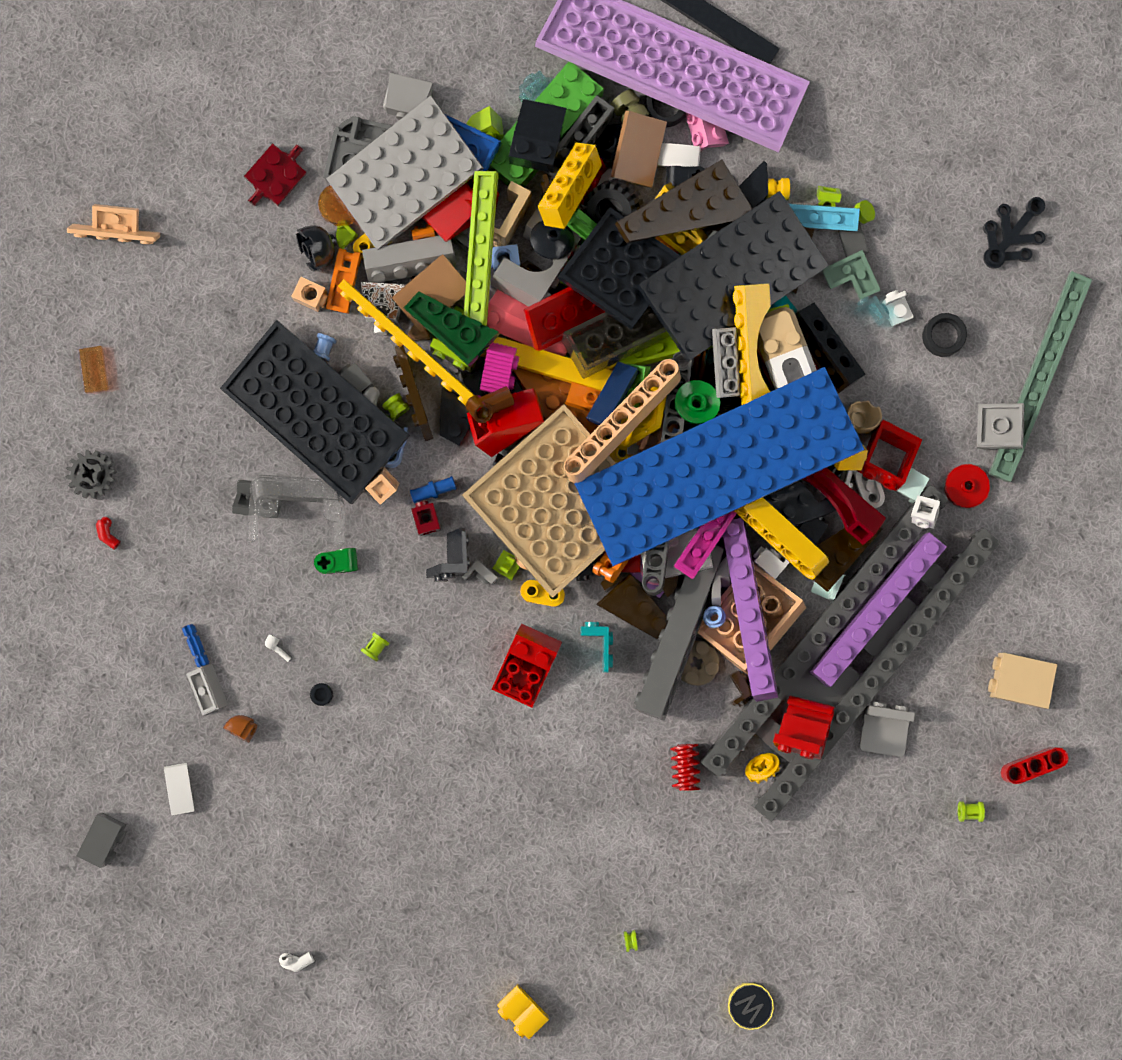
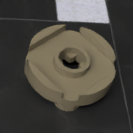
M695 641L681 680L696 686L709 683L719 671V657L715 649L706 642ZM693 657L703 659L699 670L696 667L692 668L690 665L693 662Z

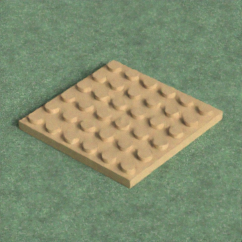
M565 405L556 410L545 422L462 494L464 499L551 597L560 592L605 551L575 484L568 479L564 470L566 459L591 435ZM590 451L587 456L595 455L596 451ZM608 456L591 475L616 463ZM575 467V468L572 469L571 472H572V473H576V472H578L581 468H580V467Z

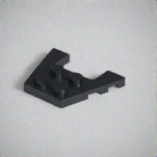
M801 480L763 497L794 526L837 511L827 497L819 503Z

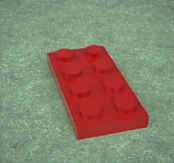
M570 287L524 309L533 346L537 351H541L602 321V315L608 314Z

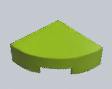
M342 219L337 226L336 241L339 248L344 249L358 237V234Z

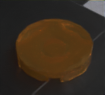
M331 185L327 186L321 192L318 200L319 211L323 219L335 226L354 223L356 221L333 187Z

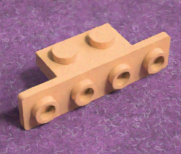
M94 204L92 206V226L72 224L67 228V233H73L75 237L80 238L92 235L100 240H108L110 237L118 238V241L121 242L140 240L142 244H153L160 238L159 232L139 231L138 208Z

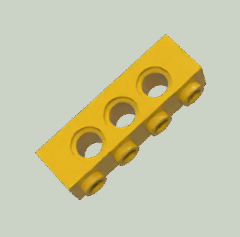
M575 143L538 205L545 226L565 229L602 166L596 145Z

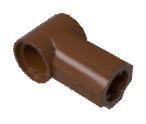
M505 386L482 397L480 395L470 397L466 403V409L478 423H485L491 419L493 414L513 406L514 399L508 387Z

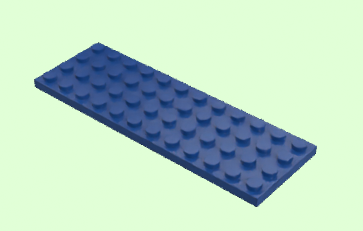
M825 367L597 472L582 482L574 484L614 567L858 454L865 449Z

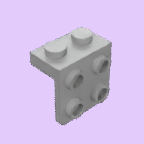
M873 702L872 706H866L863 716L860 749L873 753L904 756L909 721L914 722L915 713L908 712L909 707L895 705V710L888 709L885 703Z

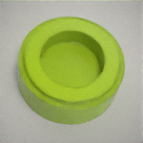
M863 200L855 205L854 208H860L859 222L866 224L874 220L875 209L869 201Z

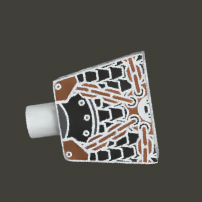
M361 282L362 295L392 322L398 323L401 308L391 297L401 290L404 284ZM371 315L365 317L367 322L376 321ZM374 325V334L387 335V330L382 332Z

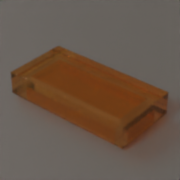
M95 346L79 349L85 393L109 390L103 347Z

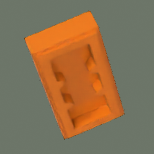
M572 382L565 405L590 412L601 391Z

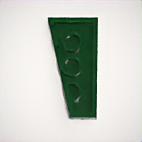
M419 291L403 307L468 367L500 335L498 331L463 315L455 309L453 310L445 306L443 303Z

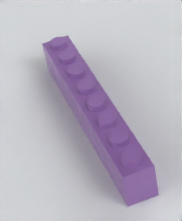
M737 518L731 521L723 533L751 692L754 700L758 702L778 698V691L747 526L742 518Z
M930 532L923 534L810 670V673L826 687H831L946 549V546Z

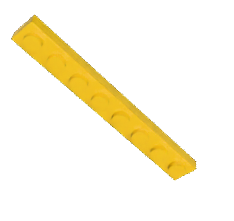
M343 279L338 285L343 290L340 294L349 302L354 300L359 305L357 309L365 317L371 315L376 320L374 322L376 327L382 332H385V330L393 335L390 339L399 347L404 345L410 351L407 354L416 362L421 360L426 365L424 369L433 377L438 375L443 380L441 384L448 391L452 392L454 389L460 395L458 400L466 406L468 399L474 396V394L348 281Z

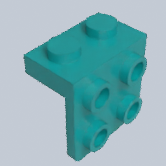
M585 622V626L580 627V636H603L602 672L608 673L609 668H613V654H609V645H613V631H609V627H599V622Z

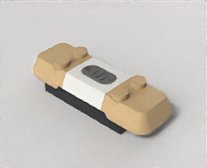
M782 307L766 313L759 330L757 345L773 387L776 390L817 370L793 310Z

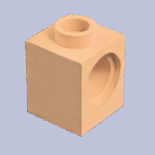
M300 277L291 297L295 302L318 312L320 307H325L328 292L325 287ZM310 291L317 292V296L313 300L306 299V295Z
M384 467L365 489L379 504H382L397 491L400 483Z

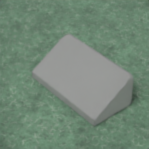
M212 664L202 666L186 674L202 716L228 706Z

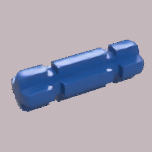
M189 624L184 626L182 631L184 636L188 638L186 641L192 655L196 658L194 660L197 667L200 668L208 665L209 660L207 655H204L205 650L199 635H196L195 625Z

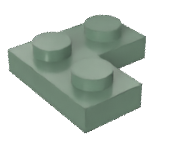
M863 250L822 270L830 289L850 280L859 300L880 291V287Z

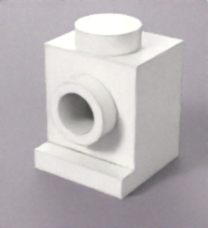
M918 495L911 514L912 523L921 528L929 527L934 529L939 515L940 501ZM921 505L929 506L933 509L922 507Z
M761 546L753 555L755 558L753 563L774 579L790 563L788 560L782 562L780 560L781 556L772 548L768 550Z

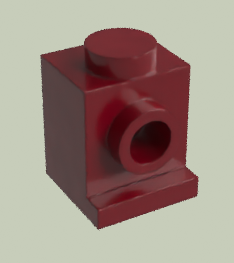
M428 500L416 503L415 508H411L419 536L441 531L433 503H429ZM424 514L430 515L428 522L422 521Z

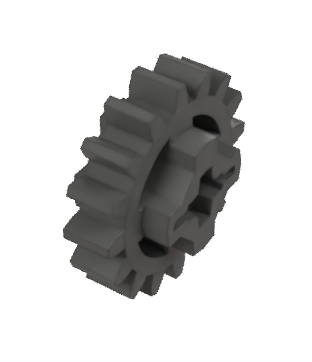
M86 450L85 456L77 453L78 460L71 458L70 461L73 463V466L66 467L68 471H71V474L65 477L68 480H72L68 486L70 488L76 487L75 494L79 495L82 493V497L86 499L90 494L91 498L97 499V493L105 496V489L112 490L109 483L116 482L112 475L116 474L117 471L110 469L114 463L107 461V455L103 454L100 457L99 451L95 450L92 455L91 451ZM89 460L99 461L100 464L92 465ZM89 469L94 471V473L92 474L93 480L88 478V476L90 475ZM90 484L94 489H85L82 485Z

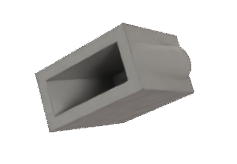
M390 73L383 103L384 110L387 111V114L396 116L398 120L402 119L425 99L432 96L434 91L433 83Z

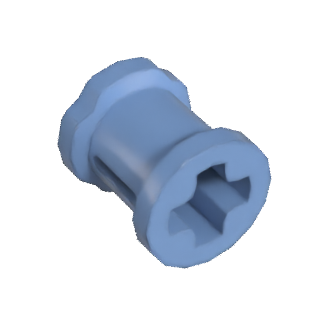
M318 333V341L314 352L324 361H329L332 345L336 344L337 340Z

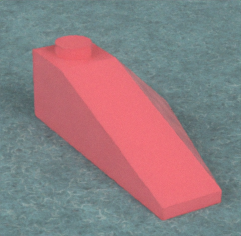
M497 290L488 304L487 327L524 345L534 347L524 309L528 306ZM567 337L543 350L565 357L573 341Z

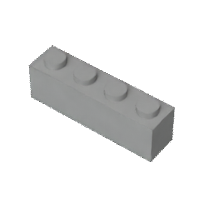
M440 235L386 245L378 250L376 248L362 250L368 282L381 283L417 276L442 254L456 268L451 240L445 242Z

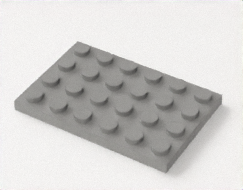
M429 96L326 179L378 250L389 244L472 179L474 171H482L484 168L434 98Z

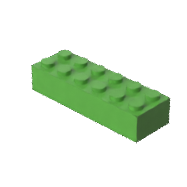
M568 62L535 100L536 102L567 108L560 142L596 95L600 98L603 97V87L575 64ZM515 123L500 140L502 144L488 170L496 171L498 178L507 186L513 181L525 187L539 170L509 164V153L516 127Z

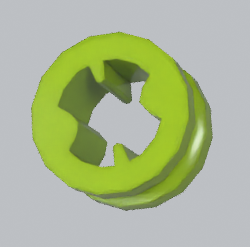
M632 930L631 933L624 931L626 952H629L631 949L638 951L635 930Z

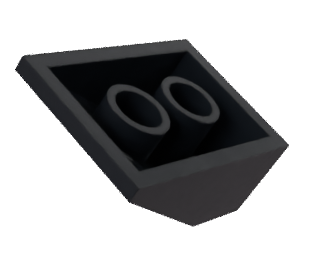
M523 99L513 134L509 164L553 173L567 108Z

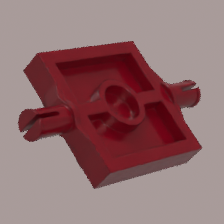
M272 143L244 175V178L256 190L248 199V202L254 207L262 197L271 200L279 206L305 177L307 172L295 160L304 151L299 145L296 144L288 154Z

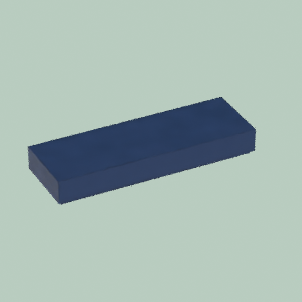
M618 361L586 417L589 422L600 425L623 402L639 373L637 368Z

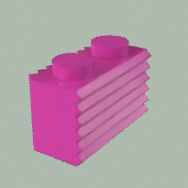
M494 342L490 344L487 349L480 390L491 393L505 386L509 390H513L516 377L512 376L513 369L517 370L520 358L516 356L517 348L499 345Z

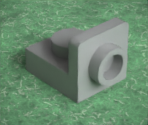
M478 560L475 563L470 561L468 573L462 576L467 581L476 571L478 574L475 577L484 585L488 582L493 585L498 579Z

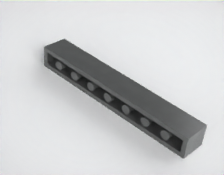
M715 545L711 551L713 568L698 571L693 579L683 574L682 578L684 581L682 587H678L675 593L676 602L674 608H670L667 614L668 624L666 629L663 628L659 635L660 645L658 650L655 649L652 653V666L650 671H646L643 677L644 687L642 692H638L635 698V709L640 713L665 721L701 626L704 611L710 602L714 577L719 565L727 557L725 548Z

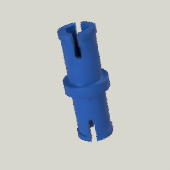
M453 476L437 482L430 481L428 485L410 490V494L414 504L432 497L436 499L440 494L457 490Z

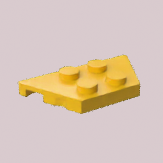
M652 387L649 391L654 392L658 390L659 387ZM667 396L617 448L625 450L661 427ZM622 419L621 424L627 422L628 419Z

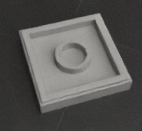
M1024 403L978 404L977 449H1023Z

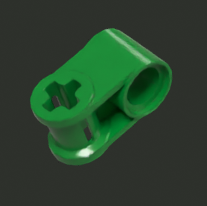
M345 548L320 553L314 559V566L322 574L358 571L356 548ZM324 557H326L327 561H331V564L327 565V569L319 565Z

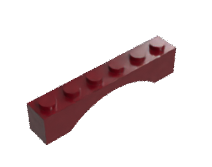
M828 468L803 479L829 499L841 517L845 530L862 545L877 533L886 520V517Z

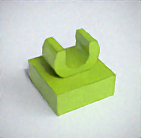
M818 186V206H823L825 202H830V206L836 207L835 202L840 203L842 194L840 189Z
M503 550L492 569L512 580L520 566L516 563L514 555Z

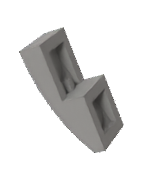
M727 557L719 565L714 577L712 606L721 607V588L730 586V571Z

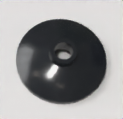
M608 125L593 144L596 145L599 157L602 158L604 163L615 160L622 125Z
M540 221L531 230L530 243L538 255L546 259L557 260L566 257L572 251L574 236L568 226L565 229L545 226L544 222Z

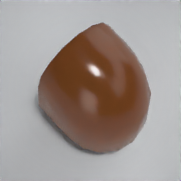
M237 715L230 718L223 729L249 743L257 730V724L254 723V719L248 716Z

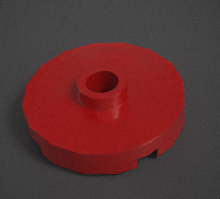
M962 464L952 469L946 476L945 494L948 500L957 507L974 508L982 504L988 497L990 482L986 473L980 467L972 464ZM966 482L971 484L970 490L965 488Z

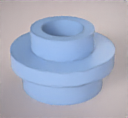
M710 606L704 611L703 621L708 627L719 628L724 624L726 614L721 607ZM714 614L719 616L716 621L711 620Z

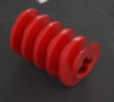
M677 744V746L670 748V751L677 753V755L671 757V760L678 763L671 766V769L678 771L677 774L672 775L673 779L678 780V783L672 785L673 788L680 791L701 790L700 787L694 786L701 782V779L694 777V775L700 773L699 769L694 768V766L700 764V761L693 759V757L699 755V751L693 750L699 744Z

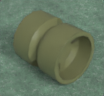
M633 89L624 91L610 103L614 107L615 115L621 116L620 122L622 124L625 111L650 116L644 104H639L640 99Z

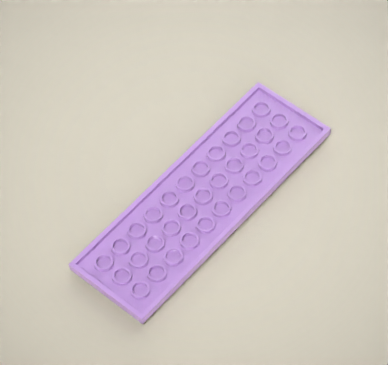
M557 0L535 43V47L778 153L810 82L623 0Z

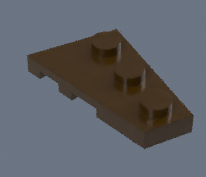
M630 574L596 604L655 639L659 638L661 630L663 628L666 629L668 624L667 616Z

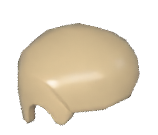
M870 401L854 402L847 409V414L856 433H870L880 425L882 420L880 407H874Z

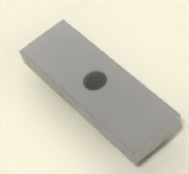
M736 327L712 329L717 398L741 396Z

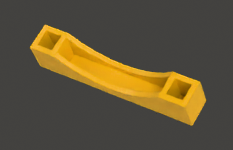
M769 284L734 286L733 301L736 304L734 322L737 327L742 405L770 392L762 378L757 359L759 330L766 313L771 307Z

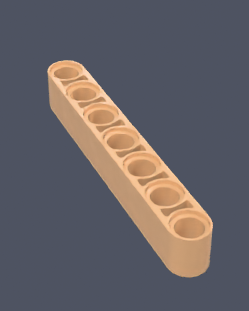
M672 359L663 360L566 459L564 470L571 482L579 483L589 477L679 384L681 375L676 361ZM668 371H674L672 375H665ZM652 387H659V389L654 392L649 391ZM637 403H643L641 407H634ZM621 419H628L623 424L618 423ZM612 435L609 440H603L604 436ZM590 451H596L595 455L587 456ZM575 467H580V468H581V469H580L578 472H576V473H572V472H571L572 469L575 468Z

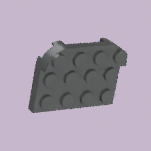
M352 116L343 121L339 127L336 126L323 178H328L392 127V125Z

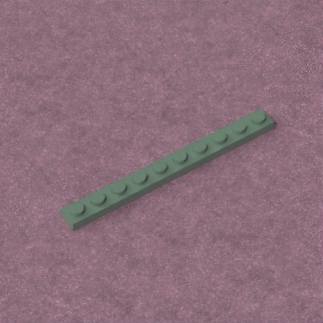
M1073 271L1069 273L1017 403H1024L1023 449H998L988 473L989 475L1008 483L1012 481L1092 279Z

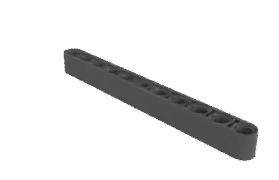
M680 351L675 353L672 358L676 363L680 360H686ZM692 359L688 361L689 363L686 367H679L680 381L684 383L692 380ZM675 388L667 395L661 443L685 432L686 420L677 411L671 409V406L675 403L678 391ZM676 424L680 427L677 433H670L668 431L671 425ZM670 541L646 551L642 585L649 595L656 596L663 591ZM658 556L662 558L660 566L653 567L650 565L653 557ZM657 579L659 586L656 589H649L647 587L649 580Z

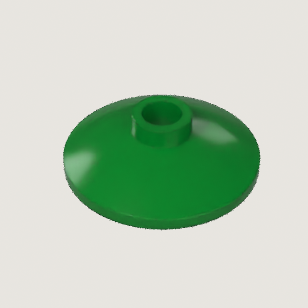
M693 380L679 388L675 397V407L679 415L686 421L693 424H703L717 415L720 408V398H717L716 389L712 385L704 381ZM697 402L700 407L695 408L692 403Z

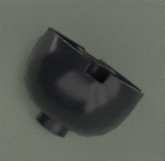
M316 225L297 229L299 233L296 234V240L301 254L304 252L305 256L310 260L309 263H306L308 268L315 272L326 267L334 258V247L337 246L334 235L328 234L324 228Z

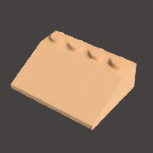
M754 564L769 649L771 651L806 609V606L802 599ZM731 584L721 596V608L726 614L724 624L719 628H710L702 620L698 634L731 663L748 675ZM714 614L711 620L716 621L719 616Z

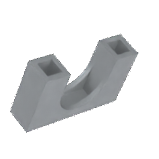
M536 209L525 226L522 237L530 240L532 228L538 222L543 221L539 210ZM570 229L574 236L572 251L562 259L552 260L553 265L542 272L528 271L504 258L493 274L491 286L528 307L551 296L550 290L552 288L556 289L560 283L558 275L581 246L580 241L582 238Z

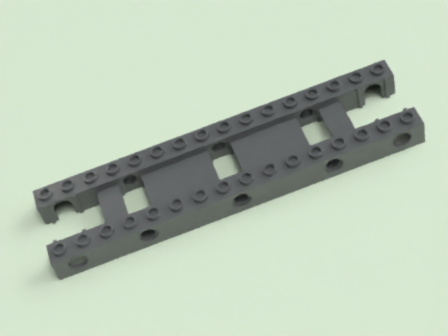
M932 485L925 487L920 496L940 501L939 510L946 506L944 503L948 498ZM915 502L912 503L838 592L835 599L829 603L774 670L778 698L756 702L752 697L701 758L700 763L715 776L720 777L722 773L725 774L727 772L725 769L739 752L745 750L744 746L753 735L758 736L787 761L775 777H772L771 782L773 783L764 795L755 796V801L751 805L772 822L1001 543L984 528L970 534L969 541L971 543L963 552L952 556L953 560L945 570L934 562L920 580L929 587L927 590L928 594L918 605L905 597L863 647L872 656V662L865 671L859 674L848 666L831 687H826L810 673V670L829 649L827 645L840 630L844 631L886 580L883 577L897 561L900 563L913 548L912 542L921 531L927 529L912 523L911 514ZM921 505L922 507L933 509L932 507ZM790 695L835 706L834 716L821 760L817 758L813 760L803 758L800 754L791 752V754L777 750L778 748L773 743L775 733L779 734L781 726L769 716L783 699L787 702Z

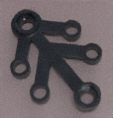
M1033 197L1027 202L1026 212L1012 229L1009 215L1011 213L1010 206L1008 204H1001L997 208L996 213L1001 220L1003 240L999 245L997 244L995 233L998 228L997 223L992 220L987 221L983 226V231L987 234L988 249L983 255L986 266L997 269L1005 261L1020 260L1021 262H1027L1031 259L1032 251L1029 248H1022L1020 251H1005L1010 245L1028 243L1041 245L1045 241L1046 236L1042 231H1036L1034 234L1019 235L1033 216H1039L1045 210V202L1042 198ZM1031 205H1036L1038 210L1033 211ZM1000 208H1005L1007 214H1002ZM988 224L993 225V231L987 229ZM1035 235H1040L1042 240L1040 242L1036 241ZM1023 251L1027 252L1028 258H1023L1021 253ZM992 254L997 256V261L991 260Z

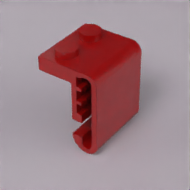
M790 695L787 701V712L784 713L779 734L775 733L773 743L778 748L777 750L789 754L794 752L800 754L803 758L811 760L817 758L821 760L834 716L835 706Z

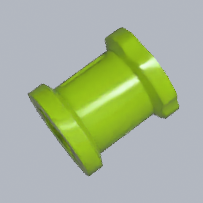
M373 632L372 639L361 651L377 662L379 660L378 656L384 647L390 643Z
M959 801L958 820L960 822H964V820L984 821L985 808L982 801H979L977 804H965L963 801Z

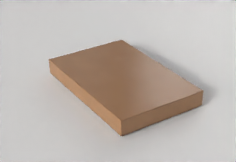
M625 111L611 177L652 188L667 122L632 111Z
M442 254L391 298L419 331L422 332L425 327L403 307L419 291L450 308L465 295L466 281Z

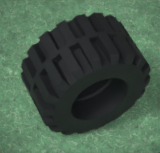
M612 179L611 181H604L589 192L588 198L584 201V206L587 207L583 209V213L598 224L606 213L604 208L606 198L615 199L620 203L624 217L638 210L644 203L643 199L638 198L640 192L633 190L634 185L629 184L627 186V181L623 179L619 182L618 179Z

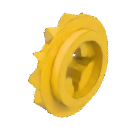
M772 753L760 754L749 761L745 768V774L751 782L756 781L758 784L763 780L768 782V778L775 777V773L780 771L779 765L781 763L778 757Z

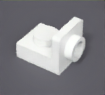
M898 290L890 292L882 302L892 327L914 318L905 299L907 296L906 291L899 293Z

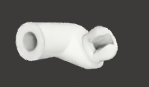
M310 952L301 957L288 953H283L279 957L280 965L294 972H298L315 962Z

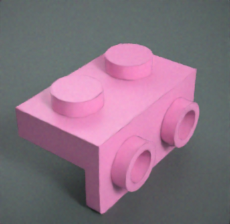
M686 113V120L694 146H700L701 151L706 148L723 147L729 144L725 129Z

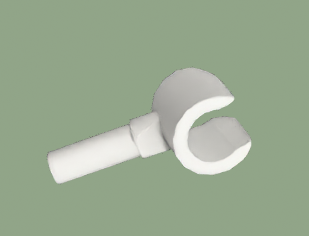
M268 635L265 641L266 647L278 653L288 662L291 657L277 646L280 639Z

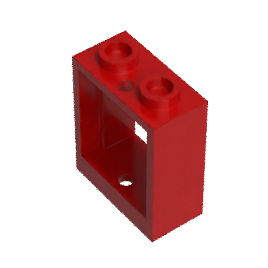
M883 419L880 425L873 430L866 447L868 450L867 459L862 470H857V472L863 474L867 479L883 484L886 489L897 491V489L905 484L923 439ZM879 439L906 452L897 476L870 463Z

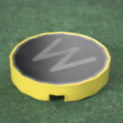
M742 983L731 992L728 999V1012L733 1022L739 1027L748 1030L759 1029L766 1025L772 1017L774 1010L773 999L768 990L760 984Z

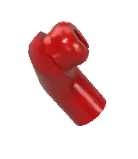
M102 517L96 523L98 538L115 550L121 541L110 534L111 519Z

